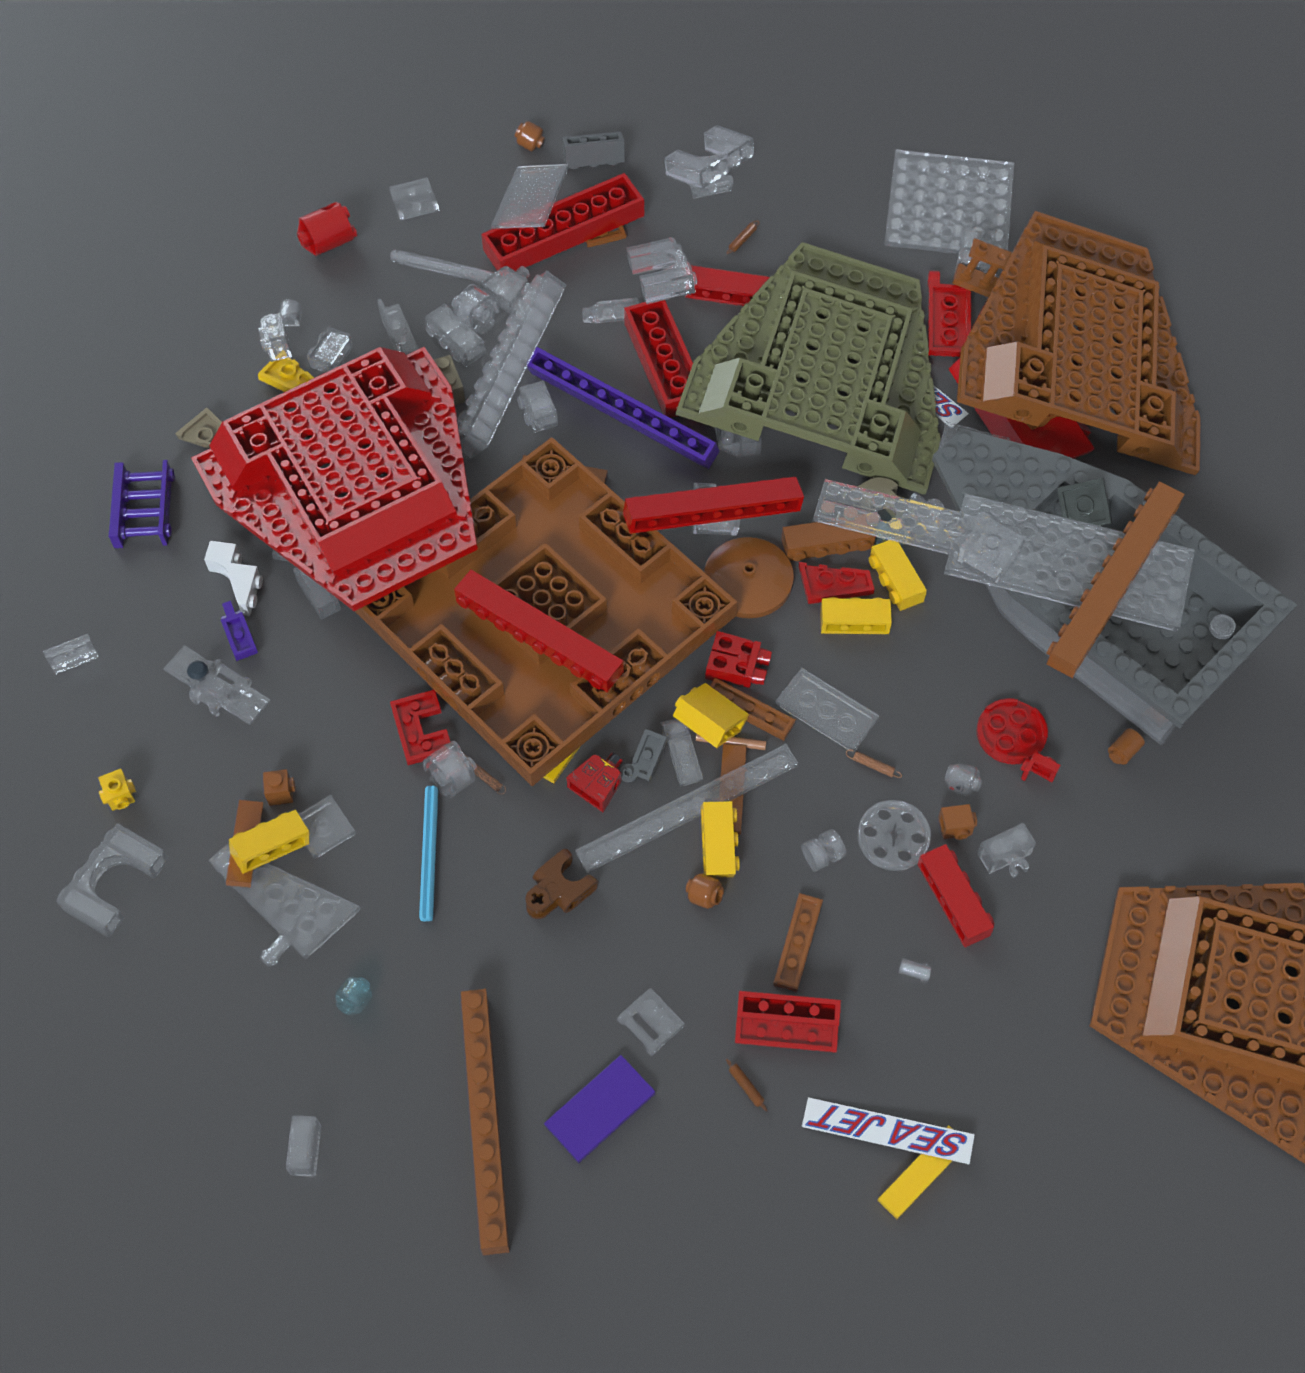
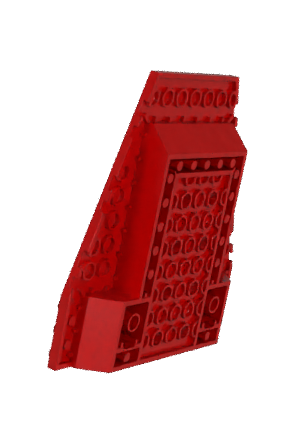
M383 347L372 350L223 421L209 445L210 449L191 457L216 506L353 611L478 550L452 387L425 347L408 355L404 352ZM331 389L335 390L334 392L327 393ZM291 408H296L294 411L287 412ZM346 417H352L350 420H344ZM306 436H312L310 439L304 440ZM366 444H369V445H370L368 448H365V449H362V448H361L363 445H366ZM324 464H330L326 468H321ZM383 473H387V474H388V475L385 476V477H382V478L379 477V475H381V474H383ZM341 493H347L344 497H338Z

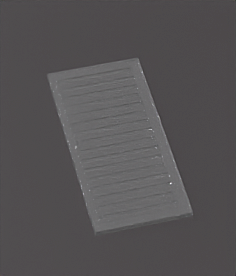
M568 164L517 166L493 219L491 228L545 227L568 171Z

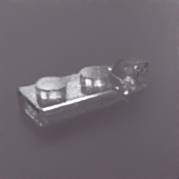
M638 298L599 301L592 307L582 308L583 323L624 321V308L639 304Z

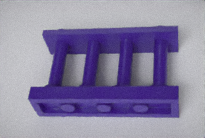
M163 460L162 471L130 473V471L126 470L123 462L114 464L109 538L114 548H123L124 539H127V537L159 535L163 546L168 545V537H171L172 534L169 523L171 483L175 481V472L173 468H170L168 460ZM162 480L161 489L129 491L128 484H131L133 481ZM160 498V508L127 509L126 503L130 500ZM159 516V526L126 528L125 521L128 518Z

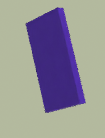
M620 1055L544 1123V1126L571 1156L580 1163L655 1095V1091Z

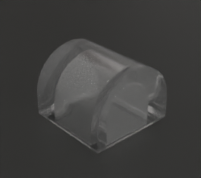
M294 300L282 301L278 317L279 326H300L301 305Z

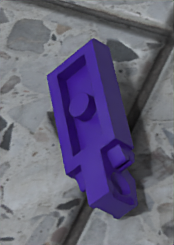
M231 601L222 603L226 615L221 617V623L236 661L257 654L258 651L243 613L240 610L235 612Z

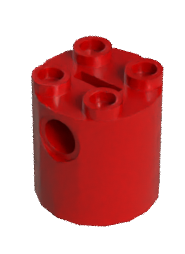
M334 202L298 218L297 237L302 247L318 256L354 240V237L357 236V231L353 225H350L348 220L350 214L347 207H342L340 203Z

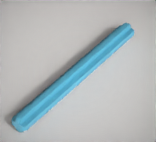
M427 786L425 788L419 917L423 922L433 920L438 813L437 786Z

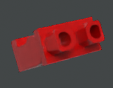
M717 631L706 667L705 679L713 681L714 678L730 681L736 685H743V687L750 688L751 683L764 685L767 670L756 668V664L769 666L772 652L760 648L761 642H753Z

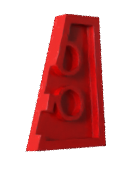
M799 562L798 567L808 604L820 603L822 599L829 597L846 599L874 594L875 589L869 570L845 567L834 569L827 568V565L819 564V567Z

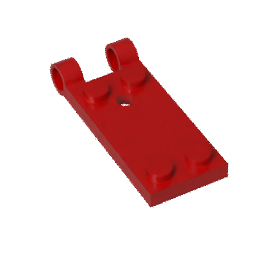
M929 271L928 355L961 357V348L971 331V290L953 284H940V271Z

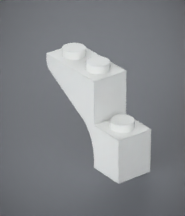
M210 541L204 559L208 570L223 574L229 578L240 611L243 615L250 616L252 608H255L257 604V590L261 589L263 582L257 566L241 564L242 554L239 553L236 544Z

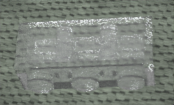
M445 303L425 316V328L431 337L434 336L443 349H448L457 362L460 361L467 367L485 355L484 341Z

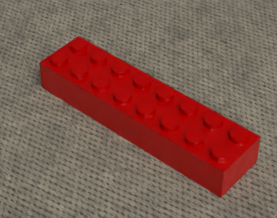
M623 173L482 233L483 251L503 278L584 243L589 239L644 217V198L627 175Z

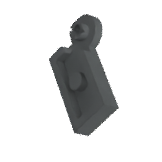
M645 729L633 757V763L625 764L620 769L621 779L626 783H632L639 777L651 782L668 738Z

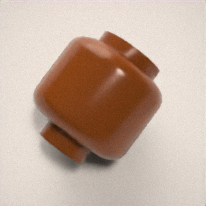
M530 121L524 124L521 123L515 133L517 144L529 151H534L536 147L541 148L545 140L543 129Z
M697 874L686 885L689 901L697 906L710 909L718 905L723 898L724 889L721 887V882L717 878L706 876V874Z

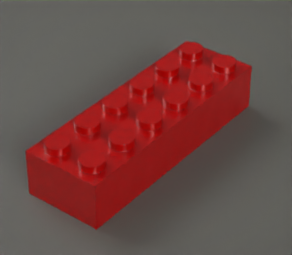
M664 297L625 307L624 324L662 413L669 418L677 417V407L693 362Z

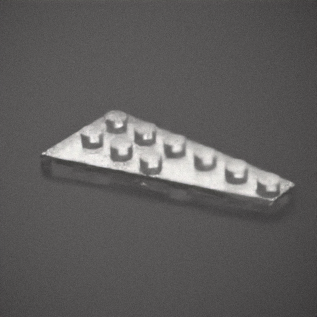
M227 844L208 860L210 865L225 880L230 859L229 845ZM268 863L253 870L251 888L232 886L305 960L361 910L360 906Z

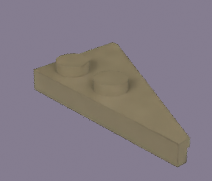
M206 407L175 434L180 440L210 449L209 445L222 421Z

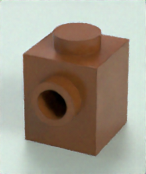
M287 769L263 772L264 795L269 806L293 803L292 792L296 791L294 777L290 778Z
M970 804L943 807L940 810L938 819L943 839L955 838L962 840L972 835L974 827L977 826V817L975 812L971 811Z

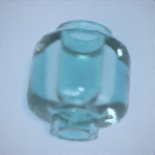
M362 977L347 978L335 993L337 1008L347 1015L361 1013L373 996L369 982Z

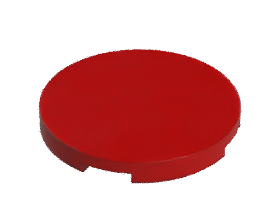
M1006 698L997 700L985 708L979 717L976 733L980 746L990 757L1002 763L1016 765L1023 764L1027 757L1031 759L1035 752L1039 754L1042 752L1048 737V727L1043 715L1037 708L1020 702L1018 699Z

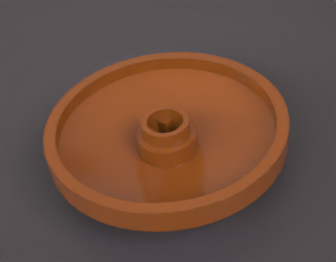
M743 537L723 543L709 556L704 569L705 574L737 601L736 617L759 618L775 612L787 601L793 587V568L786 554L776 545L759 538Z

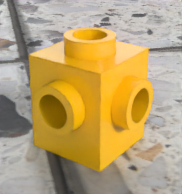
M121 768L98 777L102 790L99 791L100 798L103 804H109L112 811L124 809L129 804L135 802L132 794L136 792L132 779L127 780Z

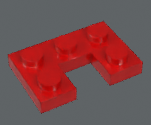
M435 690L390 701L408 766L453 753L447 729L426 735L422 731L419 719L441 713Z

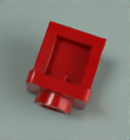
M1035 752L1031 759L1027 757L1022 764L1020 770L1024 772L1021 779L1026 781L1032 771L1053 782L1061 765L1056 763L1051 757Z

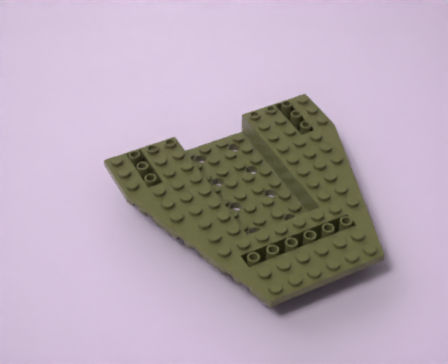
M802 242L789 256L788 260L754 294L752 300L743 306L741 312L735 315L723 328L712 344L705 348L702 355L694 360L677 407L676 415L759 441L763 426L846 452L842 465L843 469L871 478H887L894 481L899 487L925 495L934 467L932 461L933 454L938 451L941 439L940 433H938V417H936L935 412L936 401L933 378H931L930 374L931 363H929L928 359L929 348L926 325H924L923 321L924 310H922L920 280ZM807 346H813L816 350H809ZM848 359H854L857 364L850 363ZM803 378L806 383H800L796 379ZM838 391H843L848 396H841ZM786 411H793L796 415L789 416ZM828 424H833V425H835L838 429H836V430L830 429V428L828 427Z

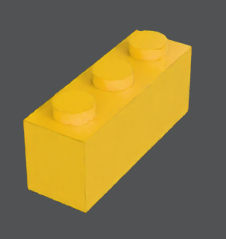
M893 538L872 546L869 563L873 569L877 570L882 586H886L889 591L891 602L896 604L900 611L924 602L927 590L898 540Z
M829 597L822 599L820 608L821 634H889L892 623L890 599H860L858 597L850 599Z
M732 801L703 802L700 807L704 874L714 878L733 877L736 871H739L740 866L739 856H735V847H738V833L734 832L733 823L737 822V810L732 808Z
M293 810L289 813H282L271 821L262 822L246 832L235 834L229 839V851L244 874L308 845L309 830L297 811Z

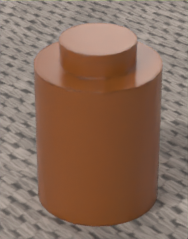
M1126 729L1108 748L1109 758L1116 764H1127L1144 746L1143 737L1133 729Z

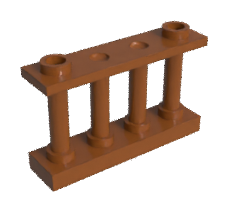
M974 238L969 257H972L967 266L961 263L958 264L952 284L989 297L998 280L995 274L999 268L1004 269L1012 252ZM980 261L991 265L987 273L975 269Z

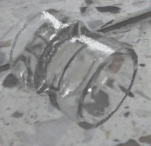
M834 829L821 833L819 839L812 838L801 844L803 855L815 872L827 867L829 861L835 863L847 855L845 846Z

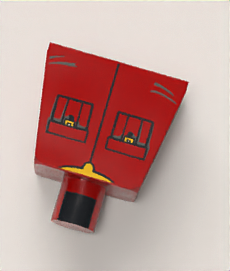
M611 753L606 760L598 755H592L567 776V788L601 812H604L621 783V772L617 768L623 762L622 759L615 753Z

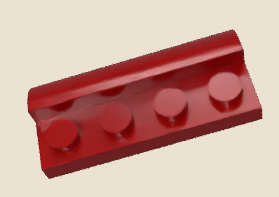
M739 991L735 1044L836 1053L841 1000Z

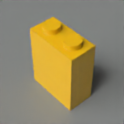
M706 683L698 688L694 687L685 696L681 695L675 703L677 708L673 714V717L716 748L740 733L749 716L747 712Z

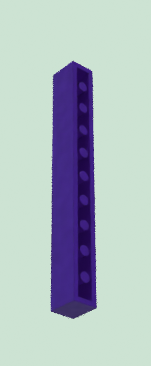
M538 347L535 348L526 362V366L531 374L707 469L710 468L720 452L716 442Z

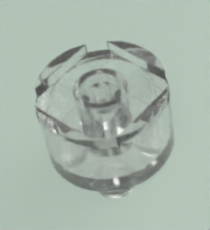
M469 284L459 296H455L452 300L454 320L472 332L483 334L496 321L493 318L495 313L499 314L500 311L499 299L480 287Z
M455 741L446 743L423 760L425 772L429 770L432 774L429 778L431 783L437 786L438 791L445 797L450 795V798H453L476 780L474 770L477 766L474 760L470 757L466 758Z

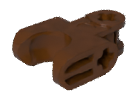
M563 849L534 873L533 879L537 885L526 894L527 913L534 919H543L558 906L565 913H568L595 892L599 881L593 875H586L579 881L565 879L563 873L572 864L573 854L568 849Z

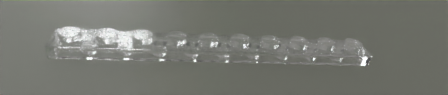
M784 744L576 849V855L586 873H589L701 816L700 806L703 802L731 801L798 767V762L787 744Z

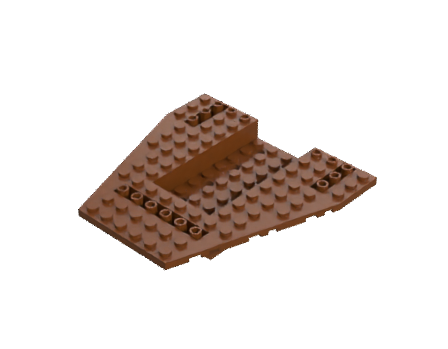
M1035 211L961 348L957 402L1036 427L1051 413L1118 434L1117 452L1192 475H1196L1200 471L1201 418L1199 411H1195L1193 405L1195 402L1194 395L1190 394L1188 389L1189 379L1181 353H1177L1175 347L1177 345L1176 337H1172L1169 328L1171 321L1163 296L1159 295V282L1155 281L1152 273L1154 267L1148 248ZM1072 360H1074L1078 366L1074 365L1072 363ZM1070 396H1073L1076 402L1072 401ZM1110 408H1112L1117 415L1113 414L1110 411Z
M1304 883L1264 884L1263 886L1242 884V886L1229 887L1226 885L1186 886L1185 888H1175V886H1165L1164 888L1119 887L1089 1026L1305 1164ZM1234 953H1243L1247 958V962L1241 963L1237 961ZM1285 967H1294L1297 971V977L1289 976L1285 971ZM1226 999H1235L1239 1004V1009L1234 1010L1228 1007ZM1278 1013L1287 1014L1290 1018V1024L1280 1022Z

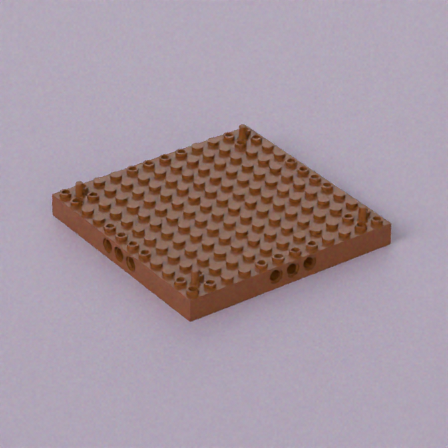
M553 437L470 499L478 550L355 611L532 787L736 617L737 601L657 530L630 534L623 515L625 501ZM470 569L623 660V674L608 693L602 689L594 688L583 677L578 678L574 676L568 668L563 665H556L550 657L545 654L536 653L530 645L525 642H518L512 634L507 631H500L489 620H482L474 611L469 608H462L456 602L454 588Z

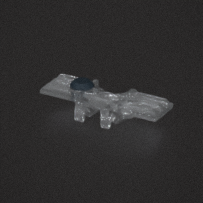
M185 645L163 668L164 671L191 687L189 692L191 702L198 705L202 701L209 706L210 714L215 717L219 716V708L222 707L251 725L271 702L269 698L250 687L252 684L250 678H244L223 665L224 663L220 659L214 662L207 660ZM220 673L232 680L234 684L230 685L216 675Z

